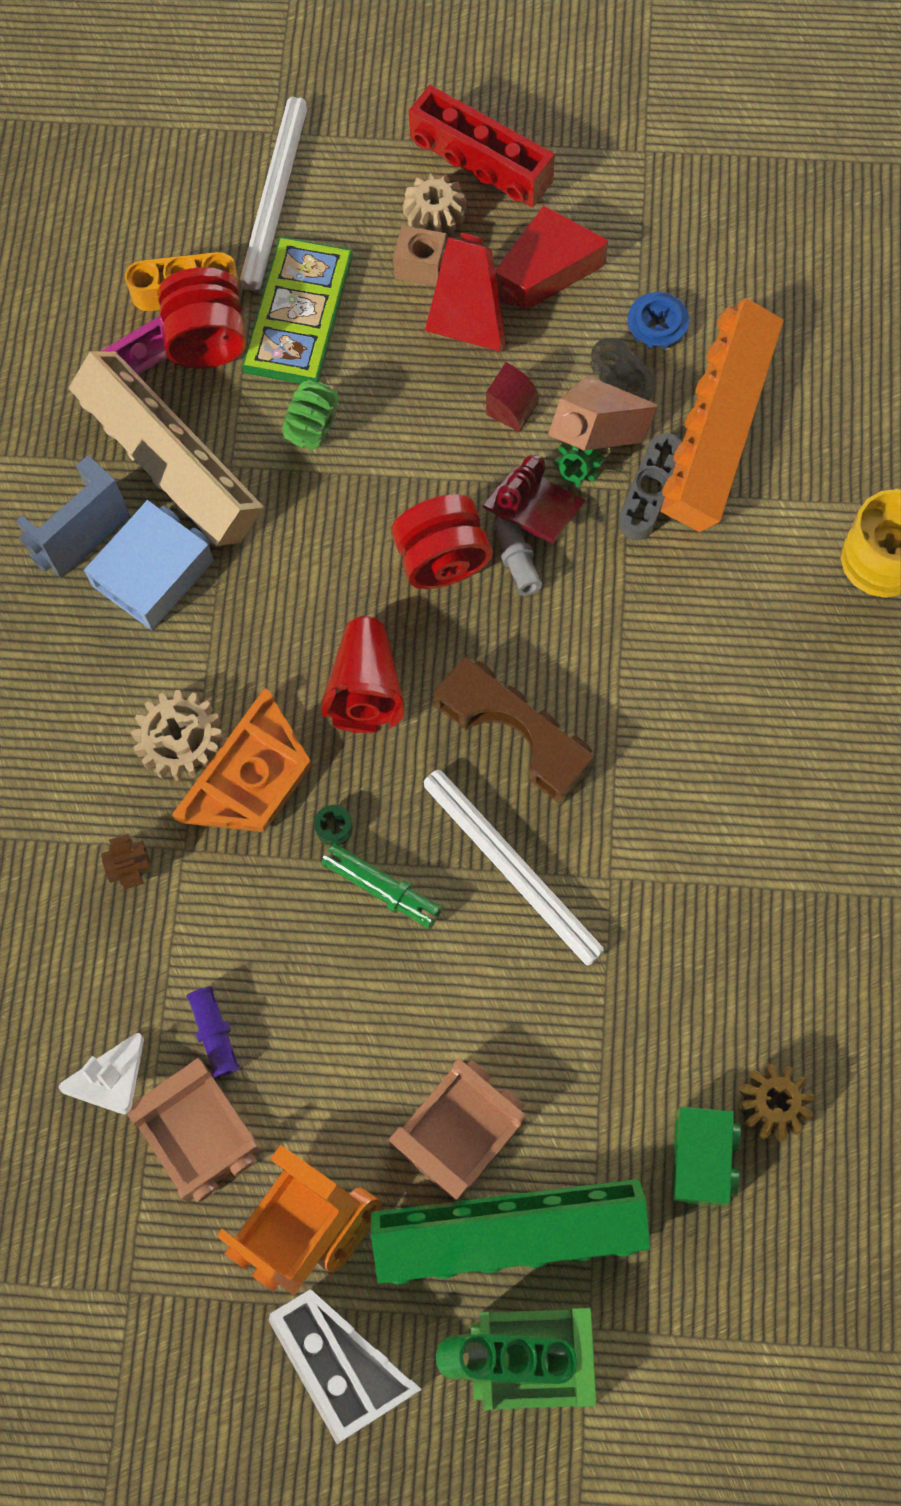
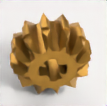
M768 1064L765 1067V1077L756 1070L752 1071L749 1074V1078L754 1086L742 1084L739 1089L743 1096L751 1099L740 1102L737 1105L738 1111H752L753 1113L745 1121V1126L751 1128L757 1122L761 1123L762 1127L759 1131V1137L762 1139H766L769 1136L772 1128H774L775 1137L778 1141L787 1139V1128L793 1134L799 1135L803 1131V1127L798 1119L809 1121L813 1117V1113L809 1109L801 1106L809 1104L815 1099L812 1093L800 1094L799 1089L806 1085V1078L801 1077L795 1083L790 1081L793 1069L789 1066H786L781 1072L780 1077H778L774 1064ZM782 1096L785 1102L780 1107L785 1109V1112L779 1107L772 1111L768 1107L767 1102L771 1097Z

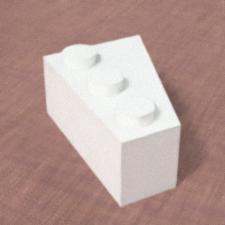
M311 1289L269 1315L268 1321L337 1445L422 1390L391 1364L388 1358L378 1349L376 1350L361 1337L347 1321Z

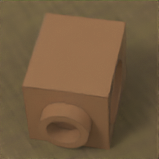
M402 225L393 255L395 279L436 286L447 243L446 233Z

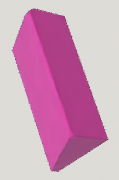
M161 315L100 352H116L137 375L166 359Z

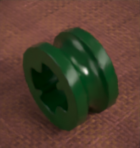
M328 805L320 809L315 816V831L320 841L324 844L331 846L333 843H338L342 845L351 837L353 831L351 816L343 807ZM330 817H335L337 822H345V826L340 825L341 832L334 835L330 829L323 831L322 826H328L326 820Z

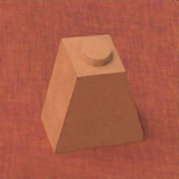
M586 375L560 398L548 435L584 451L642 443L646 439L658 405Z

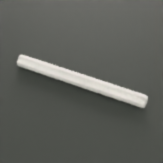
M292 96L286 103L240 277L241 287L245 290L256 292L262 285L307 112L306 101L303 98Z
M435 770L424 780V786L427 791L584 964L589 966L596 962L604 952L600 943L442 770Z

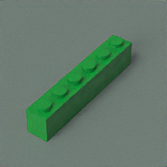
M639 1179L371 1212V1239L377 1284L390 1282L399 1285L408 1283L413 1279L427 1277L448 1279L459 1273L475 1271L495 1273L503 1268L524 1265L537 1268L546 1265L548 1262L564 1260L584 1262L596 1256L612 1254L631 1256L638 1251L650 1250L646 1199Z

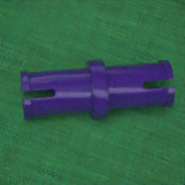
M213 986L204 987L187 994L186 998L190 1003L199 1030L195 1035L198 1042H203L213 1071V1077H223L240 1070V1065L237 1062L228 1036L231 1028L229 1022L223 1021L214 995Z

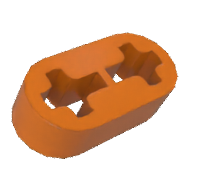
M358 1187L349 1193L360 1203L317 1263L328 1272H336L344 1266L371 1228V1212L381 1210V1201L362 1187Z

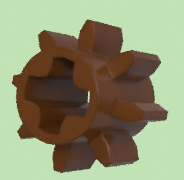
M129 834L109 839L110 850L101 853L104 870L109 882L120 881L124 890L144 884L143 873L152 871V867L143 840L133 843Z

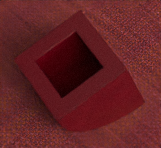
M505 362L486 391V415L518 432L521 431L539 403L538 391L531 380L508 362Z

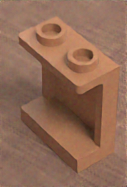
M199 1057L133 1102L130 1112L127 1113L176 1185L178 1194L186 1202L195 1199L199 1203L213 1195L220 1188L217 1184L218 1181L231 1172L234 1176H238L247 1171L257 1162L254 1156L262 1151L207 1066Z
M458 1058L453 1063L452 1070L403 1128L399 1127L388 1140L395 1150L454 1201L462 1199L526 1121V1115L521 1111L525 1105L520 1099L505 1088L499 1093L487 1083L491 1076L473 1060H470L466 1065Z

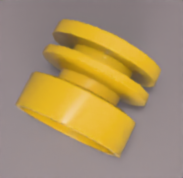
M899 489L880 491L869 497L859 509L852 528L848 532L842 546L841 562L844 573L854 586L869 595L883 598L901 596V490Z

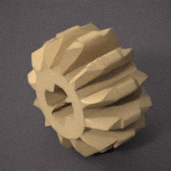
M430 173L426 181L416 177L414 187L406 188L403 215L408 219L409 227L437 232L445 231L453 235L456 230L455 225L463 224L466 197L461 193L459 182L450 183L447 174L440 179H435L433 174Z

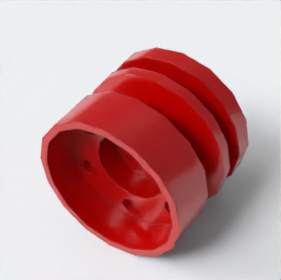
M196 267L176 272L161 282L157 295L163 322L162 333L167 358L175 364L186 368L207 369L230 363L243 353L246 347V339L240 314L239 292L236 280L229 273L216 268Z

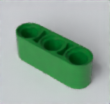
M468 1334L448 1336L442 1340L437 1348L436 1363L440 1372L446 1378L452 1380L519 1384H561L568 1382L575 1374L577 1357L573 1347L567 1341L560 1339ZM465 1348L467 1349L469 1355V1361L467 1366L465 1365L463 1360V1353ZM506 1351L509 1355L508 1368L505 1365L504 1359ZM546 1354H547L548 1360H549L548 1369L546 1368V1365H545Z

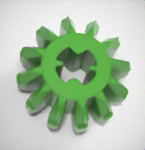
M307 380L301 383L298 390L294 392L293 399L289 403L288 411L285 414V421L282 426L284 438L301 448L306 447L314 450L321 446L324 438H327L328 431L332 427V422L336 416V410L339 405L338 392L321 382L316 383Z

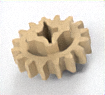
M175 690L172 700H167L166 696L160 693V704L154 706L148 701L144 704L148 711L147 716H135V720L141 729L131 731L134 741L139 742L133 747L138 757H144L142 763L147 770L156 766L155 772L159 778L163 779L168 771H171L175 781H180L182 771H188L189 775L195 778L197 777L195 767L201 765L206 768L209 764L208 755L215 756L219 751L218 746L214 742L224 740L221 729L216 728L221 724L218 714H211L213 709L208 701L199 705V698L194 692H192L187 700L183 699L180 690ZM177 712H185V713H189V714H191V715L185 716V715L180 714V713H177ZM181 731L182 738L174 740L173 733ZM202 741L197 750L194 751L198 742ZM169 754L179 759H169L163 756Z

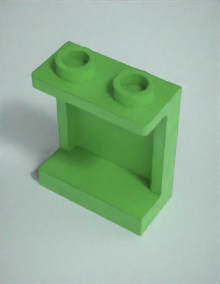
M591 1308L480 1312V1322L471 1323V1334L547 1338L567 1341L573 1347L577 1357L576 1372L566 1383L519 1384L473 1381L474 1400H483V1410L596 1406ZM506 1351L504 1359L505 1365L508 1368L509 1355ZM546 1354L545 1365H546V1368L548 1369L549 1360H548V1356H547V1354Z

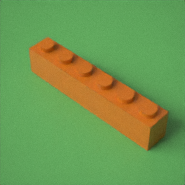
M748 298L743 299L732 308L727 307L719 317L717 328L720 330L716 341L712 344L706 356V360L709 361L706 373L697 384L695 392L698 394L694 408H692L685 420L687 431L684 440L675 451L673 460L676 464L672 475L666 481L662 491V495L665 498L660 512L698 532L721 521L784 319Z

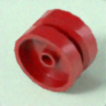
M458 494L438 496L407 509L396 518L391 526V534L398 553L404 556L402 559L403 567L410 585L417 589L428 590L446 587L475 575L491 560L492 547L486 532L479 528L480 517L474 501L468 496Z

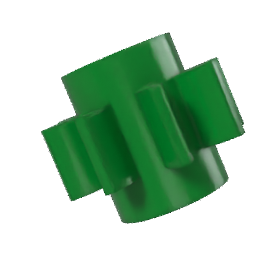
M565 442L558 447L562 454L553 461V464L559 466L562 481L567 479L568 481L575 482L576 486L580 487L586 480V477L594 482L601 474L597 467L602 465L606 457L600 455L599 449L584 451Z

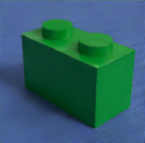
M679 1107L675 1112L671 1202L725 1207L730 1204V1196L737 1197L739 1170L731 1169L732 1151H739L741 1126L740 1124L733 1123L734 1111Z

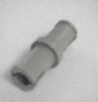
M498 518L494 522L493 528L503 550L501 554L503 564L510 568L519 595L528 596L534 594L542 588V582L532 561L534 556L530 544L525 543L518 525Z

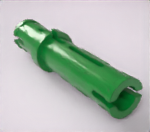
M333 843L327 850L342 861L339 863L331 857L324 855L321 864L324 868L330 869L369 892L374 897L387 903V909L393 913L400 911L424 926L427 930L434 926L436 921L423 914L422 910L424 909L439 918L443 906L437 905L426 897L421 896L412 890L410 883L405 880L401 883L342 848L338 843Z

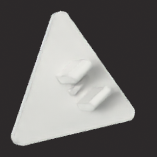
M136 1033L96 1059L92 1056L81 1070L60 1083V1091L63 1094L121 1114H127L132 1108L144 1038L140 1033Z

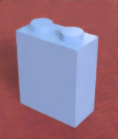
M147 500L84 571L95 589L153 631L214 562L209 548L210 541L202 532L196 528H191L189 531L180 524V519L166 506L158 508Z

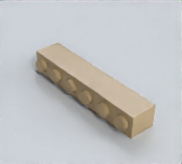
M90 351L68 388L80 400L79 403L82 408L97 418L103 425L104 431L116 439L128 451L129 458L143 467L152 477L153 483L173 499L177 504L178 510L189 517L202 530V533L211 543L216 546L241 543L263 510V505L116 352Z

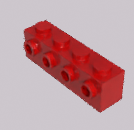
M429 84L408 110L410 139L417 146L425 150L429 149L442 156L454 167L465 169L475 175L482 183L491 184L504 191L512 200L523 202L533 208L553 183L554 153Z

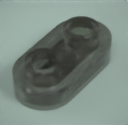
M605 338L594 345L591 352L590 365L596 376L606 384L650 401L655 386L654 376L628 346L615 338ZM611 360L616 364L608 366L604 364V361ZM637 387L641 391L632 392L629 391L628 388Z

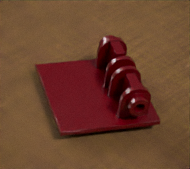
M529 455L523 460L521 467L515 466L483 504L482 508L496 514L501 519L518 525L539 538L554 543L583 506L585 499L543 479L545 472L544 459L540 455Z

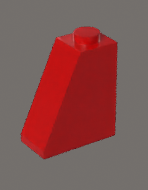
M543 205L495 270L499 298L509 305L515 304L524 310L530 309L602 268L606 263L608 240Z
M461 232L459 240L448 237L425 331L495 351H505L506 336L492 249L483 247V238Z

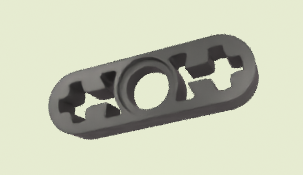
M662 433L650 441L620 512L619 527L621 532L629 539L642 540L647 538L653 532L665 498L662 495L663 489L657 494H647L642 490L640 484L644 480L652 478L658 480L664 487L666 481L672 475L676 464L673 460L674 454L682 442L673 434ZM664 448L671 449V455L667 456L663 469L657 467L660 452H663ZM642 504L646 506L643 521L638 526L632 525V518H635L639 506Z

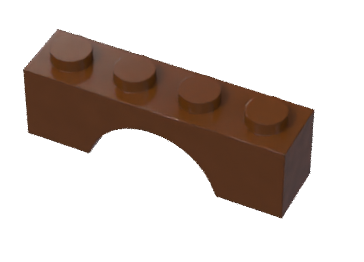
M465 656L433 691L434 706L465 731L483 723H500L517 730L526 739L532 751L533 759L530 766L529 781L558 804L562 805L592 770L595 757L591 754L592 749L581 738L577 736L570 738L561 731L559 723L545 711L538 713L526 704L528 701L519 690L512 686L506 688L495 680V674L484 663L477 661L475 664Z

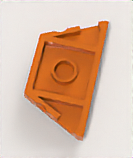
M263 689L173 812L172 817L175 821L183 824L265 832L312 766L309 757L295 737L291 726L286 718H284L269 690Z

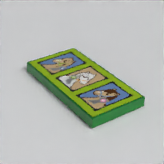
M279 237L242 364L243 373L299 384L307 380L316 383L320 381L353 260L352 249Z

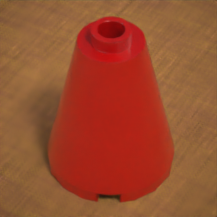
M359 616L347 623L321 701L322 716L326 718V715L332 718V725L338 729L352 733L369 734L378 732V725L389 723L390 729L403 719L405 705L387 631L382 622L371 616Z

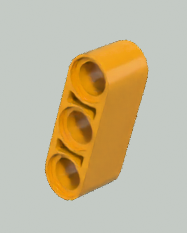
M215 252L138 261L128 267L125 273V280L133 304L142 311H157L160 309L157 291L161 282L168 276L184 269L207 267L227 272L236 280L238 292H240V283L234 259L226 253Z

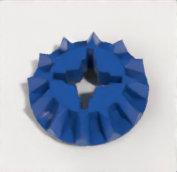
M663 292L645 294L639 297L629 309L628 330H631L635 342L642 341L647 345L648 349L653 346H662L665 350L672 343L676 342L679 344L682 336L688 330V311L685 305L671 294ZM651 317L656 320L666 317L664 328L660 325L649 328L651 326Z

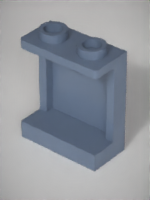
M88 455L76 465L85 488L39 528H36L23 515L16 520L23 532L19 539L31 551L29 554L30 558L44 572L51 569L60 578L130 517L115 479Z

